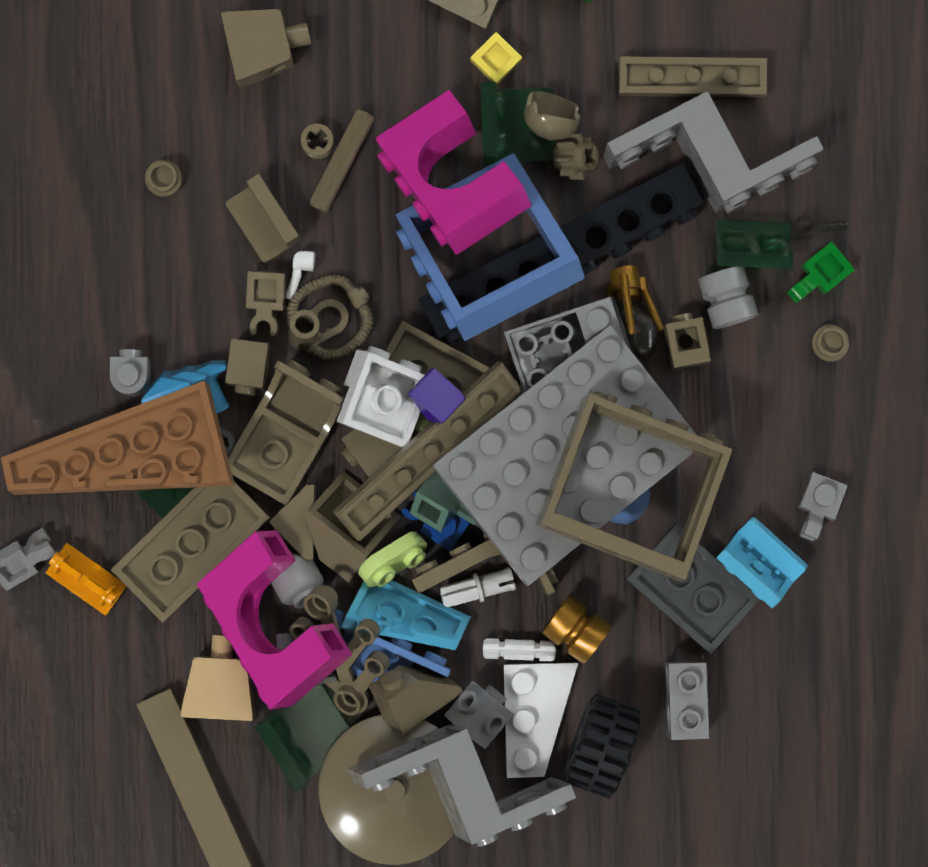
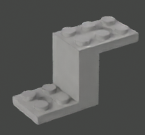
M707 91L608 142L603 158L609 170L618 165L623 170L637 163L640 160L639 156L643 152L652 149L653 153H656L673 143L672 138L675 137L714 212L717 213L725 209L727 214L746 205V201L752 197V194L758 192L759 196L762 197L780 187L779 184L785 180V177L790 175L792 180H795L812 170L811 167L818 163L816 158L824 148L816 136L750 170Z
M451 723L348 768L352 781L365 789L372 788L373 792L393 785V778L407 772L408 776H413L429 769L455 836L472 845L476 843L478 847L496 841L499 838L497 833L511 828L512 831H517L528 827L533 823V817L544 812L547 816L559 813L568 807L566 802L576 798L570 783L550 777L496 801L467 728Z

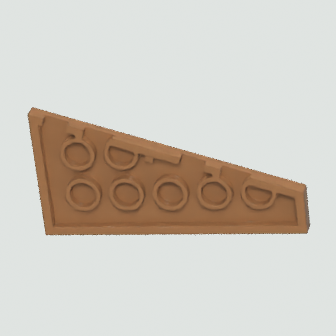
M205 381L1 457L7 490L13 495L235 486L210 385Z

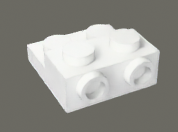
M369 346L367 351L356 350L344 385L349 387L336 422L403 448L410 441L420 414L419 408L407 393L424 376V374L420 373L422 367L401 359L399 364L388 360L390 353L376 347Z

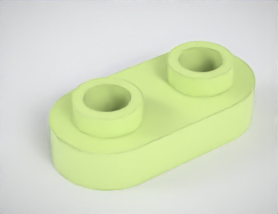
M409 532L367 558L360 566L358 575L369 587H383L398 572L407 567L413 568L420 564L426 556L427 543L418 532Z

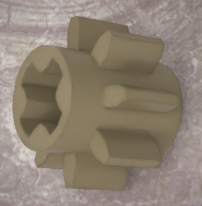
M581 133L572 134L565 139L566 142H558L553 150V163L556 169L560 170V176H569L570 180H585L586 171H594L598 164V149L595 144L591 143L590 137H582Z

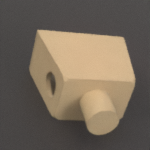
M212 635L211 657L196 656L193 658L180 717L253 721L256 719L252 679L249 673L241 666L240 658H233L234 648L224 635Z

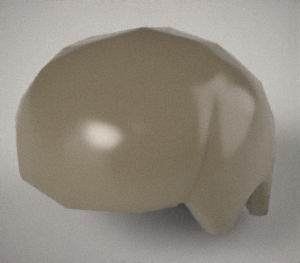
M541 91L529 94L524 110L525 122L530 130L537 136L549 141L564 140L574 134L581 115L578 114L579 107L577 104L563 97Z

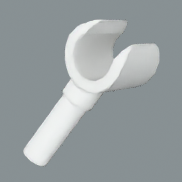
M299 251L294 255L292 277L285 298L291 299L292 295H295L302 271H314L315 252Z

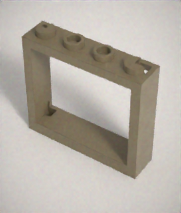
M596 391L595 395L587 394L580 403L535 526L674 580H686L733 449L723 446V440L715 438V435L702 433L700 437L688 432L689 426L680 421L667 419L665 423L652 418L653 412L647 408L631 405L629 409L616 403L618 398L611 394L606 395ZM592 413L709 459L673 558L556 513Z

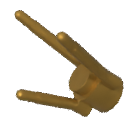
M622 266L610 270L611 283L606 284L608 297H614L615 301L617 296V301L623 302L628 333L634 335L636 332L631 300L639 298L638 292L643 297L657 331H663L664 327L649 293L646 277H639L638 267Z

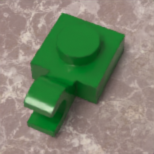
M831 241L801 266L807 276L786 293L795 303H798L816 287L825 295L855 271V269Z

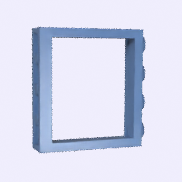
M514 153L445 189L465 186L505 161L522 183L532 205L526 211L555 259L463 308L459 305L420 236V233L430 229L434 224L430 219L423 222L413 206L396 214L401 229L397 230L396 234L405 251L413 249L415 255L410 258L420 277L427 274L430 282L425 285L434 303L443 302L446 309L442 310L441 314L450 330L457 327L464 341L585 279L578 256Z

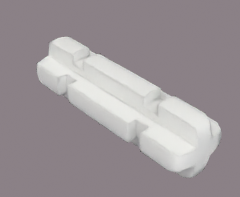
M486 638L483 641V657L486 659H498L499 656H502L508 660L534 661V658H539V661H554L556 655V645L553 641L535 643L534 640L505 639L504 642H500L499 639Z

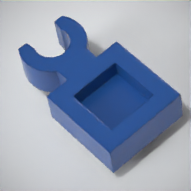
M403 508L402 513L406 518L419 520L411 515L408 509ZM455 514L442 532L437 531L426 523L420 532L448 551H452L470 522Z

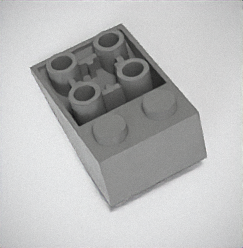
M608 297L504 332L522 389L524 390L523 392H526L609 325L613 327L631 350L614 297Z

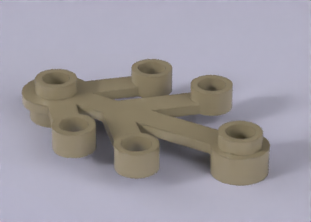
M326 585L313 588L304 599L306 612L311 617L321 620L322 624L334 623L342 637L334 612L338 606L336 591ZM299 617L289 629L291 637L296 640L314 623L306 617ZM363 619L355 628V636L347 645L352 656L336 668L338 676L333 672L327 676H336V682L324 683L335 692L333 700L337 709L346 715L352 716L366 710L370 704L368 687L376 677L382 676L390 666V660L386 654L381 651H373L364 661L365 669L355 680L351 665L366 645H371L380 635V627L372 619Z

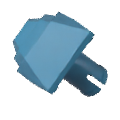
M212 360L198 366L187 365L174 371H163L145 391L141 401L146 403L205 381L210 385L216 413L218 414L229 408V403L226 401L216 378L219 376V373L226 370L228 362L227 360Z

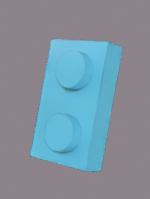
M751 517L731 537L716 557L728 572L736 575L752 590L757 598L763 600L771 608L782 600L792 583L808 567L798 555L755 517Z

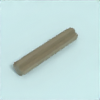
M360 109L355 111L310 199V204L315 209L322 212L329 210L374 122L373 116L368 112Z

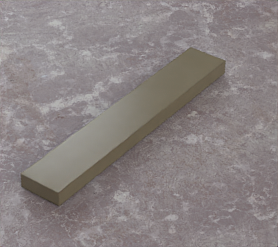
M497 361L462 393L466 399L445 422L436 423L431 421L332 512L350 534L360 541L436 472L432 467L433 464L507 407L524 390L504 364Z
M170 688L136 704L209 866L253 867L185 717H180L181 707L173 689Z

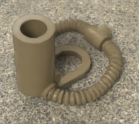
M329 274L328 277L325 275L320 277V279L317 278L316 281L313 280L305 284V286H302L301 289L299 288L295 292V295H292L288 303L287 314L289 315L288 319H290L288 323V339L290 343L297 349L307 350L308 353H313L318 358L322 357L323 360H330V358L331 360H338L339 358L342 359L343 356L350 355L351 352L353 353L354 350H357V347H360V344H363V341H366V338L369 336L368 334L371 333L370 330L373 329L371 325L374 324L372 321L374 317L372 316L373 313L370 312L371 309L368 308V294L363 287H355L348 278L345 279V276L341 277L340 274L337 276L336 274ZM329 285L341 286L355 309H359L363 318L359 333L349 343L334 350H327L319 345L341 333L346 328L348 323L346 307L339 301L326 299L319 302L311 310L298 311L299 305L306 295L308 296L309 293L312 294L315 290ZM327 307L337 309L341 315L340 323L332 329H326V332L321 334L319 331V312Z

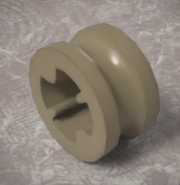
M314 123L303 130L301 145L309 157L323 159L332 153L334 137L327 126ZM321 133L327 136L324 138V142L327 143L324 148L317 146L313 150L309 147L312 143L308 139L312 134L316 137Z

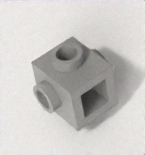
M472 680L444 716L454 725L467 728L471 739L486 749L513 716V713L503 705L507 698L489 684L486 689H483Z

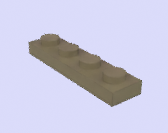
M619 57L618 96L697 97L707 91L710 97L765 98L767 95V58Z

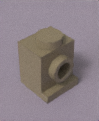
M692 313L670 317L671 323L665 324L664 334L671 371L707 365L711 358L703 317L693 319ZM685 335L691 339V346L689 348L680 347L678 343L680 336Z

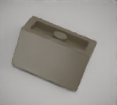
M257 174L246 181L249 186L248 188L226 201V206L262 262L268 263L301 242V239L261 176Z

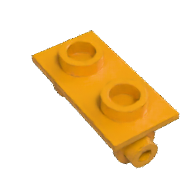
M68 543L65 544L60 553L56 552L49 561L51 566L45 573L105 616H107L127 587L120 579Z

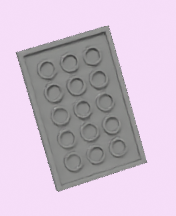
M611 325L432 465L437 474L526 586L532 584L581 544L535 525L584 396L589 393L595 395L596 391L606 395L611 394L618 398L616 403L629 409L631 405H638L653 412L652 418L665 423L667 419H674L689 426ZM592 413L556 513L600 529L693 452ZM689 426L687 431L697 435Z

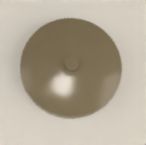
M382 714L365 718L349 727L331 746L320 772V807L330 831L345 848L355 855L379 864H408L433 854L453 836L454 831L429 769L413 776H408L407 772L393 778V785L373 792L372 788L365 789L355 784L348 771V768L439 729L436 725L423 720L405 734H401L384 720Z

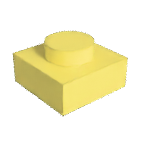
M495 32L470 57V61L497 86L522 61V56Z

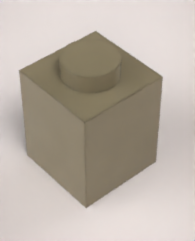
M231 339L225 383L228 386L234 387L233 393L256 396V390L266 391L271 346L268 343Z

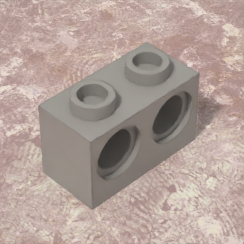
M665 662L667 737L671 740L709 739L706 662Z

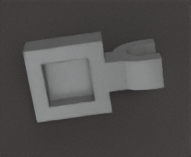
M815 472L810 474L798 508L808 512L799 534L800 537L812 542L814 539H818L823 519L831 521L836 519L848 485Z
M43 527L29 537L26 546L22 547L18 541H15L0 550V584L6 591L37 574L36 563L47 560L56 553L49 543L51 538Z

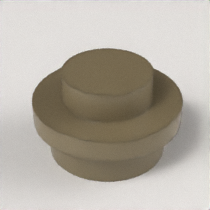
M158 160L148 167L145 174V183L154 195L169 197L180 189L182 173L173 162Z
M831 324L825 325L814 333L812 349L821 360L834 362L841 359L847 353L849 337L841 327Z

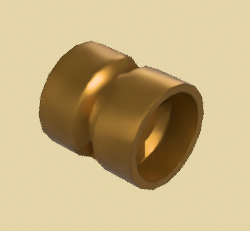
M569 594L541 633L557 645L566 643L567 652L582 664H585L604 640L612 625L597 614L586 615V606Z

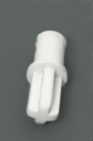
M507 567L506 569L481 576L474 573L473 578L440 587V595L444 606L451 607L477 599L480 602H484L485 597L514 591L516 587L512 581L514 578L511 569Z

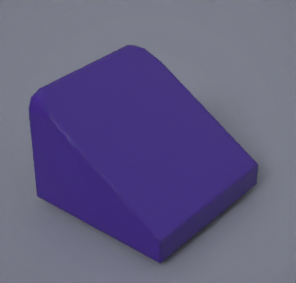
M431 368L407 393L425 418L436 423L445 422L466 399L435 368Z

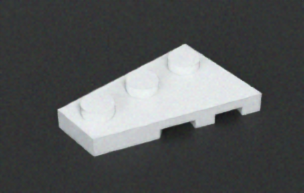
M578 662L503 664L504 696L507 698L504 703L505 707L513 713V716L505 724L507 778L545 776Z

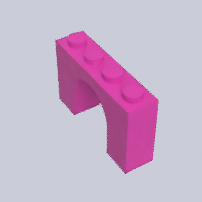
M448 90L375 137L382 151L377 154V157L388 174L393 170L398 176L394 180L405 197L412 194L415 198L412 205L422 221L425 222L430 219L434 224L430 227V230L441 247L448 244L455 255H458L532 205L522 183L505 161L471 183L459 188L441 189L428 184L429 174L435 163L445 154L476 135L467 112L451 91Z
M277 530L255 531L197 583L206 606L214 613L221 625L223 635L232 644L240 658L241 666L249 673L258 689L259 697L267 704L270 710L294 705L352 656L334 623L311 626L284 650L275 647L264 635L259 621L261 597L268 585L296 561Z

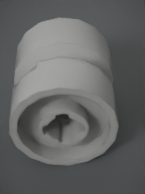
M744 265L717 271L698 279L703 299L711 302L707 312L713 330L732 326L759 316L753 295L746 294L745 291L750 284Z

